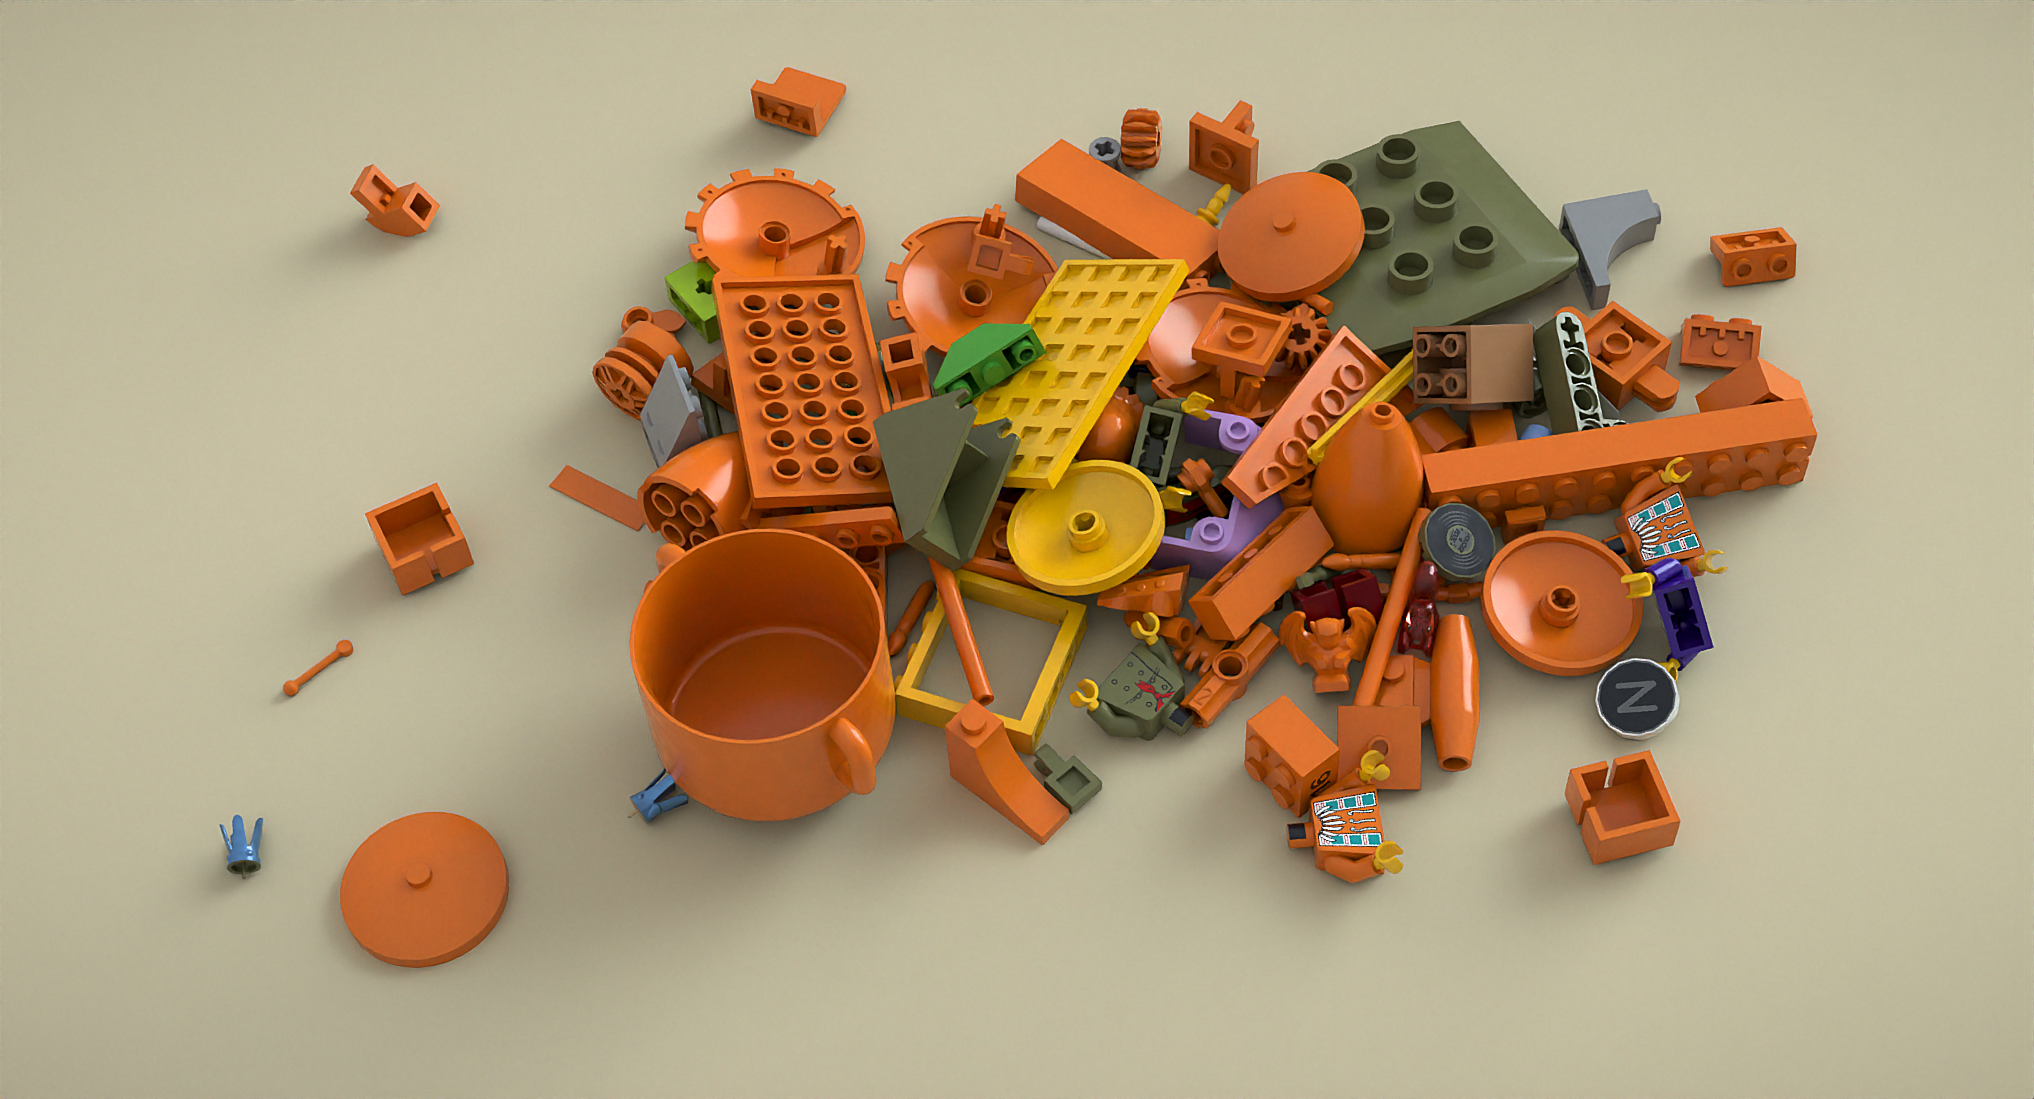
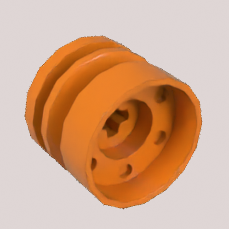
M639 320L633 323L618 339L617 347L609 349L605 353V357L593 366L592 374L595 383L603 395L614 406L625 414L641 420V411L668 355L673 354L678 369L686 368L689 379L694 368L691 358L672 335L655 324Z

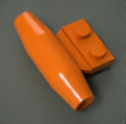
M1459 614L1446 615L1439 620L1431 663L1416 658L1414 655L1389 656L1373 705L1420 706L1421 728L1431 723L1439 767L1454 772L1463 771L1471 767L1480 722L1479 659L1471 621L1468 617Z

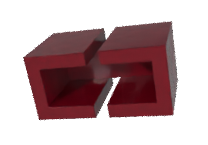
M1365 568L1331 578L1333 588L1327 590L1326 583L1322 581L1310 587L1290 592L1294 611L1305 613L1304 629L1312 634L1310 621L1316 622L1323 618L1345 619L1343 631H1346L1351 626L1348 610L1352 607L1366 609L1374 616L1378 624L1384 608L1377 577Z

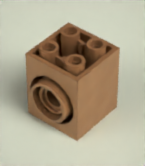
M1533 324L1413 327L1414 404H1449V410L1479 411L1503 409V402L1534 401Z

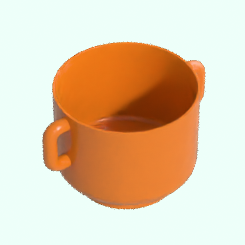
M750 529L732 532L709 539L686 552L680 546L673 543H666L660 546L656 552V564L659 574L645 591L635 611L631 625L629 645L633 672L655 748L666 771L677 785L698 803L715 812L737 819L758 822H774L804 817L839 802L852 792L857 795L871 793L875 789L877 781L875 767L887 749L892 734L896 700L883 610L876 589L864 570L850 556L834 545L805 533L784 529Z

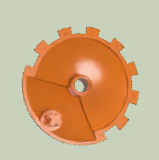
M774 168V176H752L750 169L730 173L733 182L719 189L711 183L708 184L697 194L698 199L704 202L700 212L688 211L685 218V230L696 233L697 243L689 244V254L694 263L707 262L716 272L713 278L855 274L863 258L865 231L862 220L852 205L841 207L830 197L835 192L833 187L819 179L812 186L793 179L795 171Z
M994 204L993 209L986 208L983 218L971 216L945 218L917 229L901 244V246L909 251L902 264L889 263L885 281L896 285V300L887 301L888 315L891 321L903 319L911 333L917 331L924 353L930 349L940 356L946 357L953 342L983 323L1023 324L1058 271L1057 265L1041 245L1024 232L1005 224L1006 212L1000 211V205ZM976 233L1012 242L1011 254H1020L1034 258L1031 276L1005 269L1003 280L967 271Z
M1207 278L1187 279L1186 285L1188 289L1176 292L1136 356L1134 364L1148 367L1155 377L1151 381L1152 389L1162 399L1188 398L1195 391L1214 400V403H1209L1206 406V410L1243 416L1255 424L1268 421L1274 413L1276 406L1288 395L1304 374L1301 371L1300 363H1296L1295 367L1289 371L1286 370V360L1278 363L1274 360L1264 378L1246 373L1242 377L1235 399L1220 396V379L1216 378L1217 366L1193 360L1191 347L1220 301L1278 316L1280 313L1285 314L1288 311L1277 302L1272 303L1268 307L1240 291L1233 283H1231L1229 290L1209 287Z

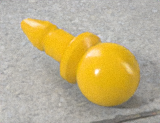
M1227 183L1218 189L1214 194V198L1209 201L1205 209L1198 208L1196 217L1212 226L1218 225L1219 220L1216 216L1229 198L1231 185Z

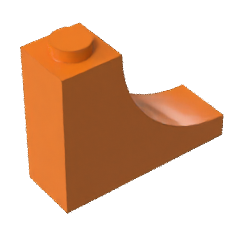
M971 699L945 725L950 776L1041 845H1044L1070 818L1069 809L1053 797L1036 780L1018 757L1006 734L1004 721L974 699Z

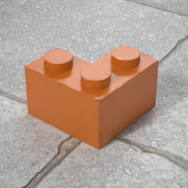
M1757 355L1752 359L1744 361L1737 369L1720 380L1712 382L1708 388L1695 396L1700 413L1803 397L1811 419L1813 418L1800 381Z

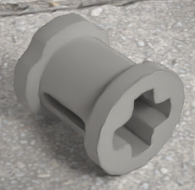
M1109 137L1095 139L1089 146V155L1121 173V168L1117 161L1121 154L1120 144L1115 139Z

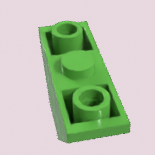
M983 323L951 344L933 386L939 396L962 388L967 389L970 395L961 401L960 408L1047 352L1030 324Z

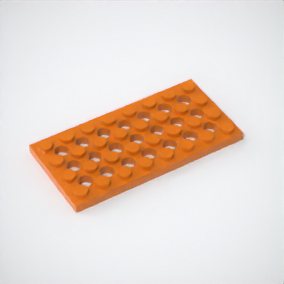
M859 274L712 278V295L753 509L894 502L873 421L884 413L890 412L891 407ZM821 304H831L833 308H824ZM784 305H794L796 309H787ZM747 306H757L760 310H750ZM826 330H837L839 334L833 335L826 332ZM800 331L802 335L796 336L790 334L789 332ZM762 332L765 337H758L751 333ZM841 356L846 361H837L831 357ZM803 357L806 358L808 362H799L796 361L794 358ZM757 359H769L771 363H760L757 361ZM848 383L852 388H842L837 384ZM810 384L814 389L807 390L800 387V385ZM766 385L774 386L776 391H768L762 387ZM853 410L858 416H850L843 411ZM811 411L817 412L821 417H811L806 413ZM778 413L783 418L774 419L769 417L767 414ZM860 438L865 443L856 444L849 439ZM820 439L824 440L827 445L820 446L811 441ZM784 441L789 446L779 447L773 444V442ZM866 466L872 472H861L856 467ZM829 468L833 474H823L817 469ZM788 469L791 470L795 475L786 476L779 473L778 471Z

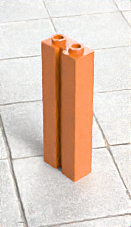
M1060 139L1016 174V202L1064 228L1112 259H1184L1190 271L1178 291L1188 289L1186 285L1187 279L1207 278V282H1209V279L1213 278L1218 272H1224L1218 255L1219 229L1063 139Z

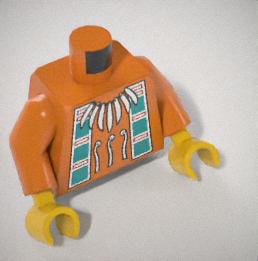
M1683 457L1670 461L1666 466L1665 472L1658 470L1635 484L1621 503L1622 515L1614 519L1618 534L1601 541L1602 544L1614 551L1619 557L1628 556L1634 570H1645L1665 558H1674L1680 562L1681 566L1688 565L1693 577L1702 576L1705 571L1712 574H1722L1728 569V567H1720L1718 569L1712 567V557L1717 554H1724L1725 552L1722 550H1710L1705 553L1678 484L1671 486V481L1681 483L1692 474V471L1684 476H1678L1674 473V465L1682 461Z
M1376 750L1368 751L1361 759V768L1357 767L1321 792L1317 797L1310 800L1309 822L1286 825L1289 849L1313 847L1315 867L1317 869L1327 871L1350 883H1357L1373 876L1384 874L1385 869L1392 874L1401 872L1403 864L1394 856L1401 855L1403 850L1395 842L1384 840L1376 784H1370L1371 778L1383 781L1389 777L1390 769L1384 764L1375 768L1379 762L1385 759V756Z

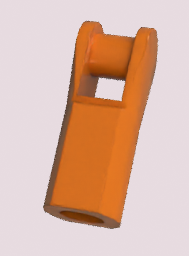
M1128 610L1125 613L1124 622L1128 627L1131 628V624L1138 621L1142 628L1148 632V624L1143 618V614H1145L1143 611ZM1157 616L1160 621V627L1156 633L1157 637L1162 636L1169 646L1182 649L1189 646L1195 634V628L1189 619L1178 616Z

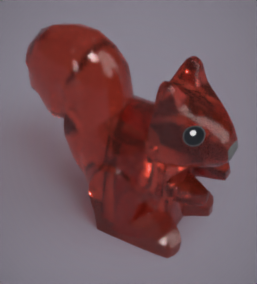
M1431 561L1422 562L1415 570L1410 588V600L1404 609L1400 622L1397 652L1400 654H1404L1409 648L1422 650L1426 658L1432 657L1440 615L1436 607L1439 574L1437 567Z

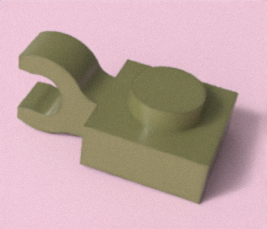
M1046 743L1034 752V756L1038 759L1034 762L1035 768L1047 777L1044 779V788L1067 807L1071 814L1102 790V781L1075 755L1064 762Z

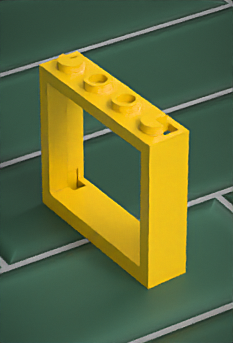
M959 568L953 573L961 597L1061 626L1021 721L993 713L1004 721L1006 734L1014 750L1033 756L1088 629L1087 605ZM937 591V604L933 612L928 611L922 623L923 634L919 643L914 642L911 645L907 656L908 666L904 675H898L895 679L894 691L898 715L945 729V725L966 704L918 690L949 623L939 591Z

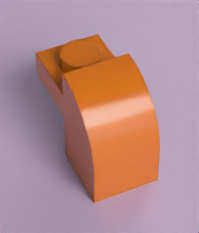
M374 164L364 167L350 191V194L369 211L365 220L383 232L404 237L426 232L440 207L417 182L398 188Z

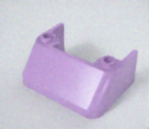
M1206 409L1204 411L1211 414V417L1206 421L1190 414L1184 417L1185 443L1225 450L1234 454L1242 455L1261 430L1258 425L1246 417ZM1278 492L1250 509L1234 496L1228 519L1206 517L1199 520L1193 527L1190 541L1163 535L1158 549L1151 558V569L1163 570L1190 564V577L1211 580L1282 513L1284 504L1281 502Z

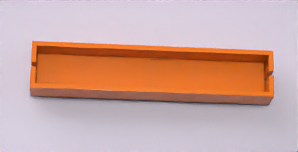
M1802 397L1421 455L1425 481L1424 508L1433 511L1447 503L1465 504L1477 510L1488 521L1491 529L1502 527L1504 511L1541 505L1544 507L1546 520H1562L1569 516L1587 513L1601 514L1608 510L1621 508V503L1637 482L1658 470L1665 472L1667 464L1678 457H1683L1684 459L1674 465V473L1678 476H1684L1692 471L1691 476L1684 482L1674 483L1671 481V486L1678 484L1684 499L1704 495L1713 497L1724 492L1737 490L1752 491L1759 487L1776 484L1790 485L1797 481H1803L1809 463L1808 456L1812 454L1818 434Z

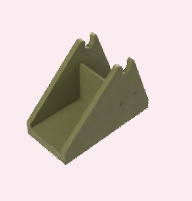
M965 388L884 413L873 421L904 542L953 572L972 560L1021 441L1020 437L1014 433L1002 438L1003 432L1013 423L1008 418L971 428L978 409L972 404H967L959 409L961 401L970 395V392Z

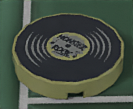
M1447 503L1437 507L1422 521L1418 533L1419 544L1422 542L1424 550L1422 555L1426 564L1437 575L1450 581L1460 582L1461 580H1471L1478 577L1489 567L1496 551L1495 537L1488 521L1477 510L1465 504Z

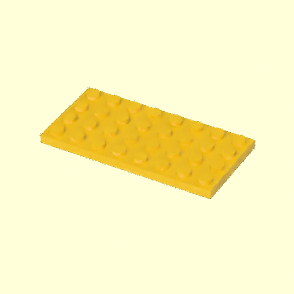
M1184 259L1064 260L1023 323L1031 325L1047 353L974 398L971 402L978 409L971 428L1008 418L1013 423L1003 432L1002 438L1014 433L1021 439L1002 487L1054 490L1189 273L1190 269Z

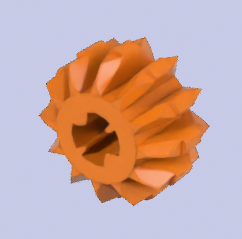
M1137 108V110L1128 109L1125 113L1120 137L1121 159L1125 166L1134 167V169L1154 168L1158 163L1161 151L1162 126L1161 118L1157 111L1148 110V108Z
M1295 307L1292 311L1293 317L1290 318L1292 319L1291 332L1277 354L1275 361L1278 363L1286 360V370L1289 371L1295 367L1296 363H1300L1301 371L1305 372L1308 368L1307 362L1314 361L1333 335L1331 330L1325 329L1327 326L1325 317L1315 319V311L1311 308L1306 312L1305 316H1301L1299 308ZM1280 313V315H1279V316H1282V317L1289 318V317H1288L1286 314H1284V313ZM1304 335L1305 344L1297 345L1295 336Z

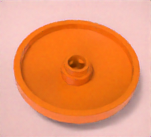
M1294 172L1279 175L1247 191L1228 211L1218 234L1219 259L1225 273L1234 286L1253 298L1270 302L1303 299L1307 295L1316 294L1328 288L1340 279L1355 262L1364 240L1365 222L1363 214L1353 193L1335 178L1314 172Z
M1561 530L1529 533L1504 546L1491 561L1485 574L1480 594L1482 615L1488 630L1496 642L1509 655L1524 665L1544 673L1559 676L1587 675L1603 670L1617 662L1629 650L1639 631L1643 618V598L1626 599L1625 596L1630 594L1629 582L1621 583V578L1624 575L1633 574V572L1614 551L1588 536Z
M416 813L399 818L381 827L370 835L355 851L345 869L341 882V910L355 940L375 958L401 967L420 968L435 966L464 955L489 935L501 918L506 906L509 893V874L498 844L487 830L476 822L453 813Z

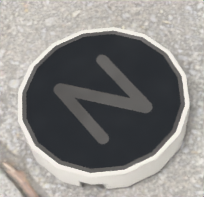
M1632 658L1618 662L1605 672L1598 683L1595 701L1599 715L1609 729L1626 739L1643 740L1657 736L1665 730L1664 728L1669 725L1671 720H1674L1678 713L1680 696L1674 678L1665 667L1649 659Z

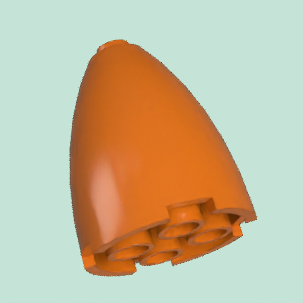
M1375 402L1365 406L1340 427L1328 443L1323 459L1315 469L1312 477L1311 492L1313 496L1308 506H1313L1335 544L1331 549L1347 556L1352 554H1378L1393 551L1404 546L1416 509L1424 508V471L1416 438L1401 412L1395 406L1386 402Z
M739 432L725 433L704 440L666 461L645 479L643 485L638 488L637 499L641 515L652 533L659 531L669 543L680 546L686 552L709 539L732 532L748 530L739 521L751 497ZM783 441L773 442L776 446L784 447Z

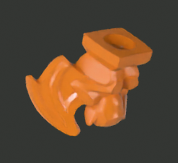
M1352 607L1348 610L1351 626L1346 631H1343L1345 619L1323 618L1316 622L1310 621L1312 634L1304 629L1306 615L1302 611L1289 613L1280 623L1278 630L1279 647L1285 645L1299 667H1302L1305 663L1310 664L1315 673L1312 678V688L1315 693L1349 691L1351 689V676L1347 672L1351 660H1356L1359 663L1363 661L1378 626L1374 616L1366 609Z

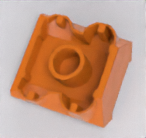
M1190 564L1134 575L1115 587L1101 591L1097 605L1119 610L1151 612L1156 616H1178L1184 609L1190 578Z

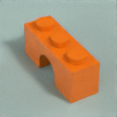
M917 331L880 340L885 372L894 399V403L891 404L892 410L894 411L933 398L926 357Z

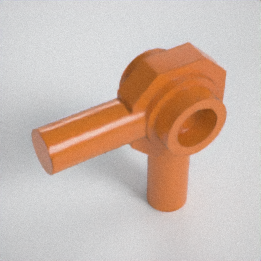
M1190 458L1186 459L1180 464L1182 467L1181 473L1176 476L1181 486L1191 491V494L1196 491L1214 517H1225L1229 510L1210 485V480L1215 475L1203 458L1198 461H1192Z

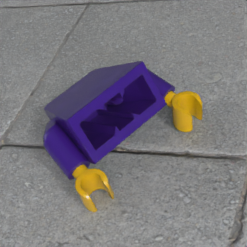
M1665 558L1646 568L1642 573L1622 576L1621 583L1629 582L1630 594L1625 596L1626 599L1647 597L1653 593L1662 627L1671 649V653L1666 658L1667 662L1656 663L1665 667L1675 682H1677L1678 671H1682L1700 651L1714 648L1696 583L1688 565L1681 566L1678 560Z

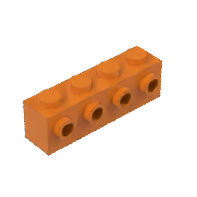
M1313 506L1286 508L1192 596L1188 603L1211 640H1239L1249 633V626L1274 609V602L1284 593L1298 586L1295 578L1321 564L1324 559L1323 555L1335 544Z

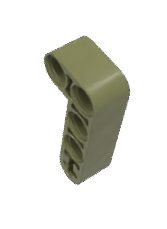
M1561 312L1535 330L1533 344L1553 435L1628 424L1622 420L1603 419L1585 332L1578 317L1570 312Z

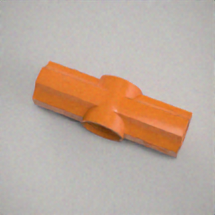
M1262 622L1251 624L1247 635L1236 640L1229 649L1220 651L1215 655L1212 668L1179 705L1194 715L1192 725L1197 728L1204 727L1208 729L1231 701L1240 699L1246 693L1247 683L1280 646V639L1276 637L1270 627ZM1230 673L1237 676L1227 677L1224 674Z

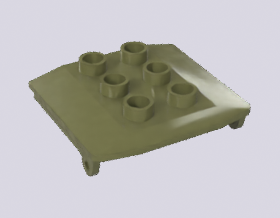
M1460 121L1390 135L1375 145L1340 159L1324 161L1316 168L1307 171L1330 176L1348 187L1357 199L1365 222L1364 240L1355 262L1340 279L1317 293L1334 303L1333 311L1329 315H1324L1313 309L1315 311V318L1325 317L1327 320L1325 329L1331 330L1332 335L1344 325L1376 356L1413 347V327L1469 324L1529 299L1549 286L1566 280L1578 266L1579 255L1577 250Z

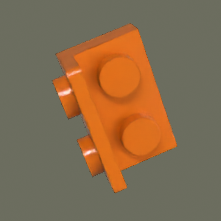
M1782 227L1710 236V250L1721 263V283L1725 287L1795 277L1797 244Z
M1691 315V319L1685 318L1681 325L1682 341L1679 365L1734 371L1744 361L1752 359L1756 355L1759 356L1762 326L1752 325V321L1745 318H1731L1729 322L1714 321V317L1710 315Z

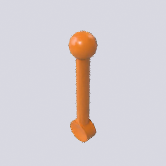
M349 640L339 641L334 652L296 680L285 682L283 685L284 693L288 696L295 695L298 692L299 686L337 658L351 655L353 653L352 643Z

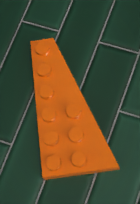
M1343 325L1333 334L1220 483L1250 509L1314 471L1317 466L1307 457V450L1388 374L1391 369ZM1408 385L1403 387L1388 402L1395 406L1403 417L1424 405L1414 404L1413 390Z

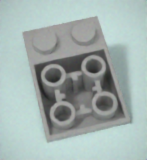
M673 354L666 357L640 414L645 437L657 468L682 451L708 439L704 423L701 419L703 413L696 395L692 396L689 390L692 389L687 370L685 367L678 369Z

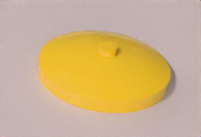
M1110 460L1081 461L1069 464L1054 490L1029 488L1021 496L1013 508L1008 521L1007 544L1017 569L1034 586L1050 593L1067 596L1098 593L1128 580L1150 561L1158 549L1164 534L1165 512L1156 487L1138 469Z

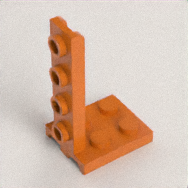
M788 469L778 471L779 473L786 476L795 475L791 470ZM750 497L739 519L741 524H744L748 530L773 528L801 532L820 538L837 548L851 549L860 546H886L895 543H906L904 542L896 513L889 506L802 514L805 506L753 509Z

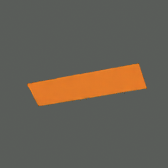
M568 465L564 467L549 485V487L636 531L645 523L639 509L638 500Z

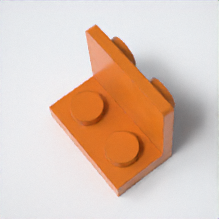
M785 67L774 84L756 80L750 89L755 118L818 137L845 95L846 85Z

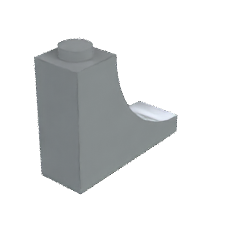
M1647 189L1563 204L1559 230L1578 252L1579 263L1576 272L1591 310L1602 309L1607 305L1611 286L1607 270L1614 260L1626 250L1638 244L1654 240L1657 224L1661 223V211L1659 205L1653 203Z

